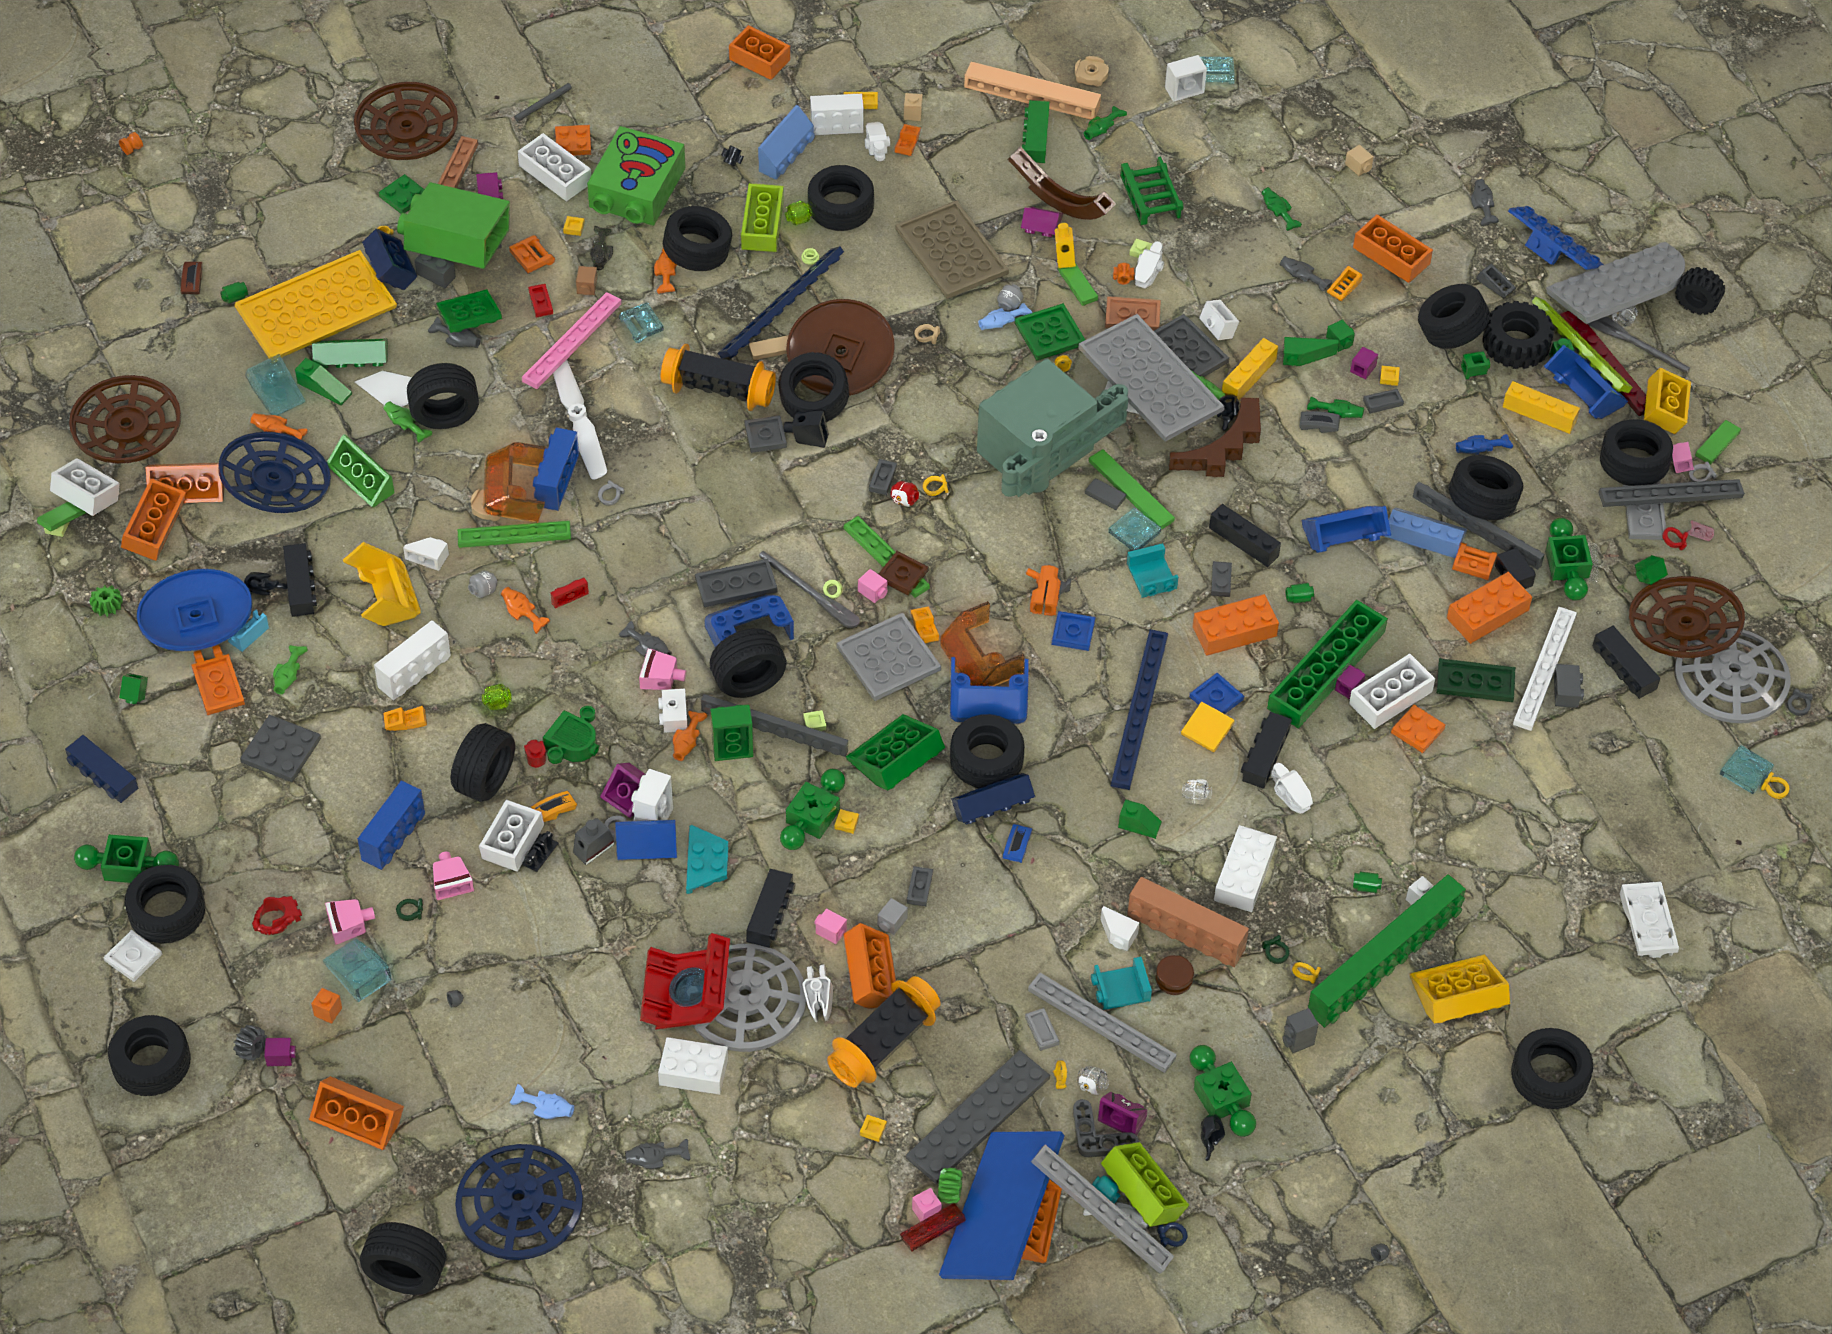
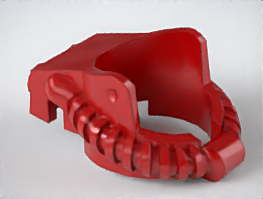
M292 896L265 898L263 904L254 915V921L252 922L254 931L265 935H274L283 932L294 920L295 922L301 921L300 916H302L300 909H297L298 903L296 899L293 900ZM280 910L284 913L281 918L272 921V926L260 924L262 916L269 911Z

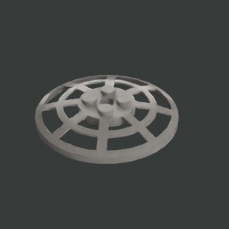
M1738 628L1726 629L1727 637L1721 638L1717 643H1725L1736 634ZM1708 630L1705 636L1716 634L1720 630ZM1743 630L1741 635L1760 642L1761 645L1756 646L1749 641L1738 638L1729 646V649L1713 654L1714 659L1712 663L1700 664L1701 657L1695 658L1694 664L1682 666L1683 658L1677 657L1675 678L1680 692L1694 708L1713 719L1729 723L1756 722L1775 713L1787 698L1791 677L1784 657L1778 649L1763 637ZM1700 640L1688 641L1687 646L1691 644L1697 646L1704 643ZM1736 643L1746 645L1753 650L1748 653L1737 650ZM1709 646L1707 648L1700 649L1699 651L1712 649V647ZM1769 649L1781 662L1785 672L1774 669L1770 658L1764 651ZM1760 654L1768 668L1757 666L1753 658ZM1729 668H1736L1739 672H1732ZM1701 671H1711L1714 680L1708 684L1703 678ZM1683 673H1695L1697 681L1704 689L1697 697L1687 686ZM1758 673L1769 675L1764 687L1755 681ZM1774 676L1785 679L1783 691L1776 701L1767 693L1773 685ZM1721 686L1732 690V696L1720 693L1715 689ZM1750 686L1757 692L1741 697L1740 694L1741 690H1745ZM1711 694L1722 701L1733 703V713L1717 710L1708 706L1703 701ZM1762 697L1768 704L1767 708L1758 712L1741 714V703L1753 702Z
M756 944L730 945L729 951L747 950L746 956L728 959V965L745 961L744 970L733 972L727 967L724 1009L713 1020L728 1028L736 1029L735 1041L718 1037L706 1029L710 1023L692 1026L705 1040L714 1045L726 1046L731 1051L752 1052L774 1046L787 1038L796 1029L804 1015L806 1008V997L802 985L804 979L795 964L775 949ZM755 950L772 954L783 960L784 963L775 966L765 959L754 957ZM753 962L760 963L770 970L763 974L753 971ZM790 968L794 971L799 982L800 995L788 992L787 982L782 972ZM691 974L687 980L684 998L685 1005L691 1004V994L703 993V985L692 986L696 974ZM777 976L781 983L782 991L770 989L768 980ZM744 989H747L751 992L747 996L740 994V992ZM770 997L781 999L774 1012L771 1013L765 1007ZM787 1000L799 1003L792 1020L787 1026L782 1028L776 1018L784 1010ZM728 1009L730 1012L738 1015V1020L733 1022L722 1017L720 1014ZM759 1012L764 1017V1019L757 1022L746 1023V1016ZM769 1024L776 1033L762 1040L744 1042L745 1030L758 1029Z

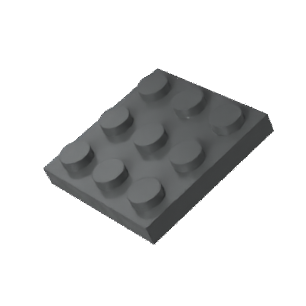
M268 715L240 757V760L243 764L293 783L321 740V735Z

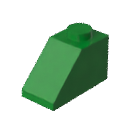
M1125 799L1119 815L1118 828L1156 839L1162 821L1145 805Z

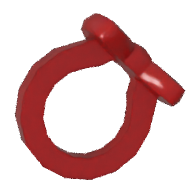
M1668 527L1663 531L1662 538L1668 546L1679 548V550H1684L1687 546L1688 532L1682 534L1674 527ZM1668 532H1674L1681 539V542H1672L1668 538Z

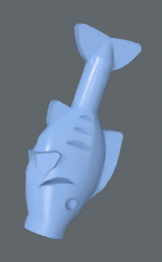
M1022 303L1019 309L1010 312L1004 311L1003 308L997 309L979 320V327L981 330L1003 328V325L1014 322V317L1031 314L1032 311L1027 308L1025 303Z
M517 1084L515 1094L510 1101L511 1105L519 1104L522 1101L534 1104L537 1107L534 1115L543 1119L571 1117L574 1112V1105L569 1104L561 1096L555 1093L546 1094L543 1091H539L538 1096L526 1094L519 1084Z

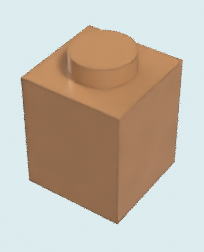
M579 266L576 279L577 294L595 295L597 267Z

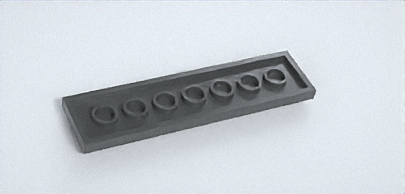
M1019 1050L906 1154V1159L937 1184L942 1169L955 1168L991 1132L997 1129L1050 1079V1074Z

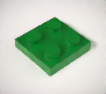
M404 174L379 191V197L402 214L410 210L413 196L415 194L421 195L425 189Z

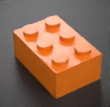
M748 25L729 44V60L772 80L790 61V45Z

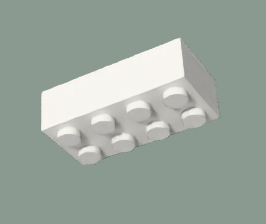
M544 133L518 150L519 166L566 202L588 187L587 183L591 178V169Z
M431 620L374 664L378 688L392 700H395L397 697L402 696L411 686L416 685L425 675L433 672L438 665L446 662L451 656L448 633Z
M1408 654L1351 691L1349 704L1375 729L1432 693L1435 678L1411 654Z
M1238 826L1215 889L1214 901L1245 911H1253L1275 850L1277 836Z

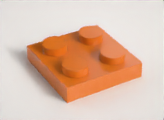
M590 125L555 126L556 143L573 156L591 155Z
M1413 705L1392 728L1391 733L1421 753H1424L1443 732L1446 724Z

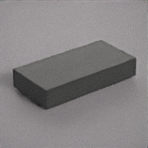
M1397 388L1363 397V402L1369 414L1400 407L1404 404Z
M1096 478L1085 489L1086 495L1114 510H1117L1126 499L1125 493Z

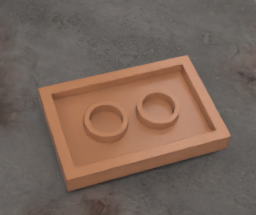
M1107 297L1105 328H1110L1138 314L1155 331L1159 328L1161 300Z

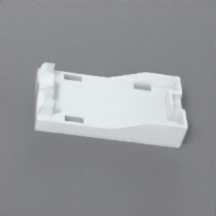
M1650 882L1622 885L1620 897L1624 912L1630 922L1638 956L1642 958L1643 955H1649L1652 958H1661L1662 955L1669 953V956H1672L1673 953H1678L1679 946L1662 883Z

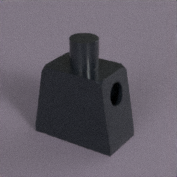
M823 411L797 412L793 422L784 423V432L794 433L797 443L825 448L829 432Z

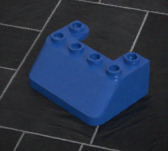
M764 595L708 614L704 620L705 628L715 647L722 640L736 633L734 627L768 615L775 626L784 627L790 640L794 639V621L783 600L776 595Z

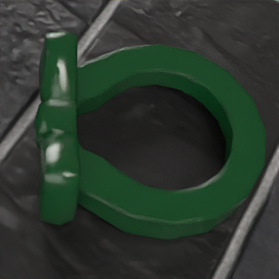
M419 898L418 901L404 899L400 901L396 908L398 917L404 921H411L416 918L422 919L423 899ZM405 904H413L418 907V911L411 915H404L401 913V908Z
M1280 935L1269 941H1263L1262 948L1265 949L1266 958L1270 962L1281 964L1287 961L1290 950L1281 941ZM1276 944L1285 950V955L1282 958H1274L1270 954L1271 945Z

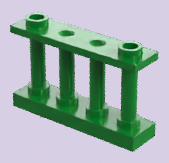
M1161 156L1157 158V166L1133 171L1128 163L1121 164L1120 177L1140 225H1146L1151 214L1174 210L1177 218H1181V210L1184 208L1183 202L1177 196L1168 174L1167 164L1163 162ZM1155 173H1158L1160 179L1141 183L1135 181V177ZM1162 185L1165 188L1164 192L1148 195L1140 193L1141 189ZM1169 198L1171 204L1150 208L1145 205V202Z

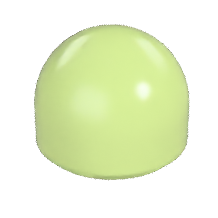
M829 580L824 584L823 592L826 596L834 599L842 594L843 587L839 581ZM832 585L837 586V592L834 595L828 592L829 587Z

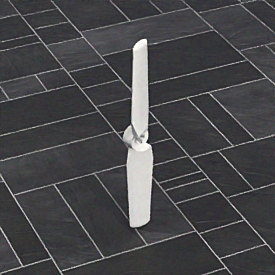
M566 360L553 373L561 402L568 410L569 419L573 422V431H577L579 452L590 478L593 480L598 479L607 473V467L595 427L587 418L583 396Z

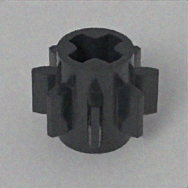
M731 145L729 149L724 148L721 154L725 157L723 161L732 166H735L736 163L741 164L744 156L740 155L742 150Z

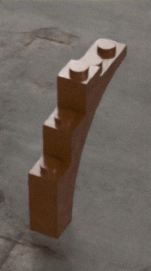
M1241 398L1237 419L1232 427L1213 443L1186 452H1171L1169 470L1206 471V476L1224 477L1226 460H1242L1243 443L1253 444L1260 442L1259 398Z

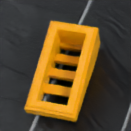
M1347 266L1327 290V293L1342 302L1360 284L1362 274ZM1336 289L1340 291L1342 294L1339 295L1334 290Z

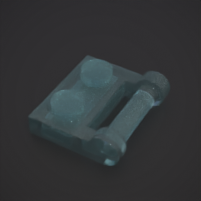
M1200 57L1207 68L1206 74H1229L1206 75V82H1229V84H1234L1233 57Z
M647 302L626 310L619 315L620 321L625 323L636 343H640L644 338L664 331L662 323ZM634 317L643 330L638 331L630 318Z

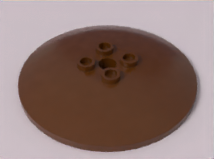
M834 299L811 307L797 319L788 335L786 351L788 362L799 355L811 352L823 353L835 358L841 363L846 372L849 396L871 388L884 377L893 361L895 343L889 323L875 308L856 300ZM839 349L846 350L842 355L836 353ZM812 375L800 381L810 390L826 396L833 389V383L823 376Z

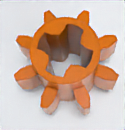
M1123 262L1114 267L1113 279H1117L1119 284L1126 285L1131 280H1134V267L1130 268L1128 263Z

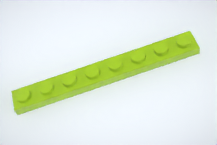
M1535 296L1531 302L1538 306V309H1543L1546 312V316L1548 315L1553 325L1558 328L1556 331L1563 337L1566 336L1570 339L1573 347H1577L1580 350L1578 353L1585 359L1588 358L1591 361L1589 364L1594 369H1599L1602 372L1600 375L1605 380H1610L1613 383L1611 386L1616 391L1629 393L1633 387L1544 299Z

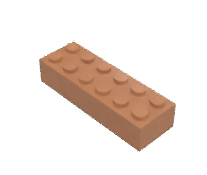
M1140 877L1130 893L1127 916L1131 919L1148 925L1151 929L1158 930L1171 939H1177L1186 946L1195 948L1206 956H1212L1223 964L1235 968L1246 949L1249 928L1143 877Z

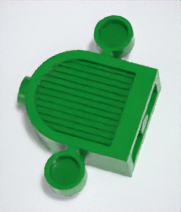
M582 707L580 709V718L564 710L545 733L543 743L545 749L548 750L547 756L550 763L559 764L563 758L571 762H582L598 753L600 746L596 742L595 729L590 724L596 717L593 707Z

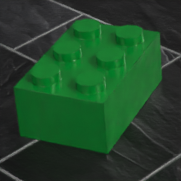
M750 705L710 709L714 760L723 761L753 757V729Z

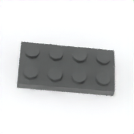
M768 559L695 574V580L704 608L778 592Z

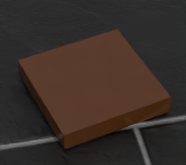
M896 551L878 574L887 580L888 586L909 596L929 571V567Z

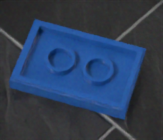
M675 820L615 822L617 860L677 858Z

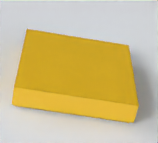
M1201 702L1182 729L1181 735L1215 752L1235 723V720Z

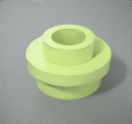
M808 248L804 250L801 258L805 264L813 265L819 260V254L815 249Z

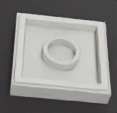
M131 930L103 958L106 963L135 982L162 955V951Z

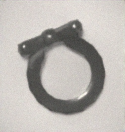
M1796 688L1793 691V695L1788 699V710L1798 716L1807 714L1811 707L1813 694H1805ZM1799 697L1803 698L1806 708L1804 710H1796L1792 706V701Z

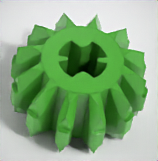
M104 584L103 588L97 587L96 591L91 592L89 602L94 613H98L99 616L105 614L108 617L110 613L116 615V610H121L123 599L120 591L115 589L113 585L107 588Z
M956 1168L942 1169L938 1186V1199L940 1202L951 1204L958 1203L960 1200L963 1183L961 1170Z

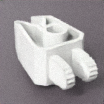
M867 123L865 148L869 150L870 156L874 155L877 161H883L885 154H887V147L890 146L889 136H886L882 123Z
M1155 241L1150 250L1145 249L1143 254L1139 255L1135 273L1136 286L1142 288L1149 287L1154 282L1159 271H1162L1164 261H1162L1163 245L1160 242Z
M1274 764L1271 776L1276 783L1274 787L1276 794L1291 810L1299 814H1303L1311 809L1310 806L1313 804L1311 793L1297 771L1292 770L1289 772L1283 764Z
M820 965V977L814 978L812 966L807 967L808 979H805L802 983L807 1005L815 1022H818L817 1011L819 1009H823L825 1021H828L832 1010L833 985L831 980L826 977L825 965Z

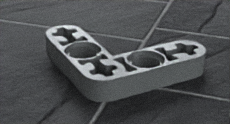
M1084 1099L1077 1100L1074 1103L1073 1118L1077 1146L1082 1156H1107L1113 1148H1105L1103 1146L1105 1141H1111L1114 1146H1118V1141H1120L1121 1145L1127 1144L1126 1140H1130L1131 1143L1139 1142L1138 1137L1130 1132L1096 1135L1091 1103ZM1080 1107H1083L1085 1110L1084 1118H1081L1082 1114L1081 1110H1079ZM1087 1124L1091 1129L1088 1132H1083L1079 1127ZM1096 1142H1099V1149H1097ZM1085 1144H1089V1150L1086 1149Z

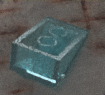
M280 354L247 369L245 376L271 415L278 416L306 402Z
M357 938L323 959V963L357 1002H360L392 980L389 966L376 952Z

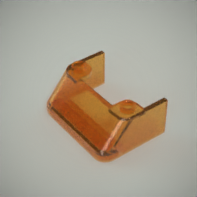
M514 442L488 454L485 460L483 509L487 514L538 523L545 502L526 499L525 489L521 486L512 485L513 464L538 468L540 462H542L546 447Z
M988 601L961 612L940 638V645L949 660L951 661V657H955V669L957 672L969 676L970 686H996L1010 680L1013 675L1023 674L1024 671L1023 653L1008 660H1005L998 652H991L985 655L969 630L989 622L990 603Z

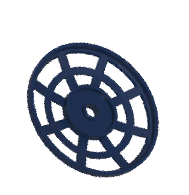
M256 432L236 438L223 449L218 465L219 477L229 493L248 506L272 513H293L316 505L326 495L331 479L330 469L326 460L314 447L296 437L276 432ZM269 441L280 444L278 451L263 450L255 452L251 443ZM287 445L303 451L312 459L303 464L297 458L285 453ZM244 446L248 455L241 458L237 465L226 460L234 450ZM269 456L276 457V459L261 461L259 457ZM283 459L293 463L297 468L292 469L283 463ZM250 460L255 464L252 471L242 468ZM318 464L323 474L324 484H312V476L308 469ZM224 466L234 471L237 486H230L225 479ZM303 473L307 484L296 483V475ZM240 474L250 477L252 484L243 485ZM293 489L304 490L296 498L290 494ZM258 490L265 494L264 498H259L249 491ZM311 490H322L321 494L314 500L306 504L299 502ZM238 492H243L244 494H246V495H247L248 497H250L251 499H254V500H256V501H258V502H261V504H260V503H257V502H254V501H252V500H250V499H248V498L242 496V495H241L240 493H238ZM272 496H283L287 501H271ZM291 504L294 505L293 507H273V506H269V505L284 506V505H291Z
M515 1144L495 1149L483 1155L471 1165L460 1181L456 1193L455 1206L460 1228L474 1246L484 1253L497 1258L524 1260L535 1258L554 1250L570 1236L580 1219L583 1195L576 1172L563 1157L541 1146ZM525 1150L523 1158H511L496 1163L491 1158L507 1151ZM533 1151L549 1155L558 1160L563 1166L552 1170L546 1164L531 1159ZM484 1162L490 1169L480 1178L476 1188H464L471 1173ZM521 1163L518 1173L507 1175L502 1167L510 1164ZM529 1165L541 1168L546 1174L538 1178L527 1174ZM567 1172L571 1175L575 1185L576 1202L563 1198V1189L558 1177ZM493 1173L500 1179L495 1188H483L486 1180ZM553 1180L557 1196L545 1195L542 1185ZM520 1193L524 1195V1198L516 1201L513 1199V1196ZM474 1196L475 1210L479 1219L471 1226H468L463 1215L461 1202L462 1197ZM481 1196L493 1197L494 1207L486 1213L483 1212L481 1206ZM543 1204L555 1205L552 1212L543 1221L538 1214ZM561 1207L574 1210L568 1224L554 1237L548 1226L556 1219ZM499 1214L509 1220L508 1227L504 1229L490 1220ZM532 1219L536 1225L528 1229L516 1230L517 1222ZM485 1225L494 1233L506 1236L504 1249L486 1243L475 1233ZM541 1232L547 1241L531 1249L513 1250L515 1238L527 1237Z

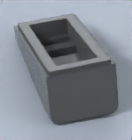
M1492 263L1476 277L1480 283L1502 298H1505L1516 289Z

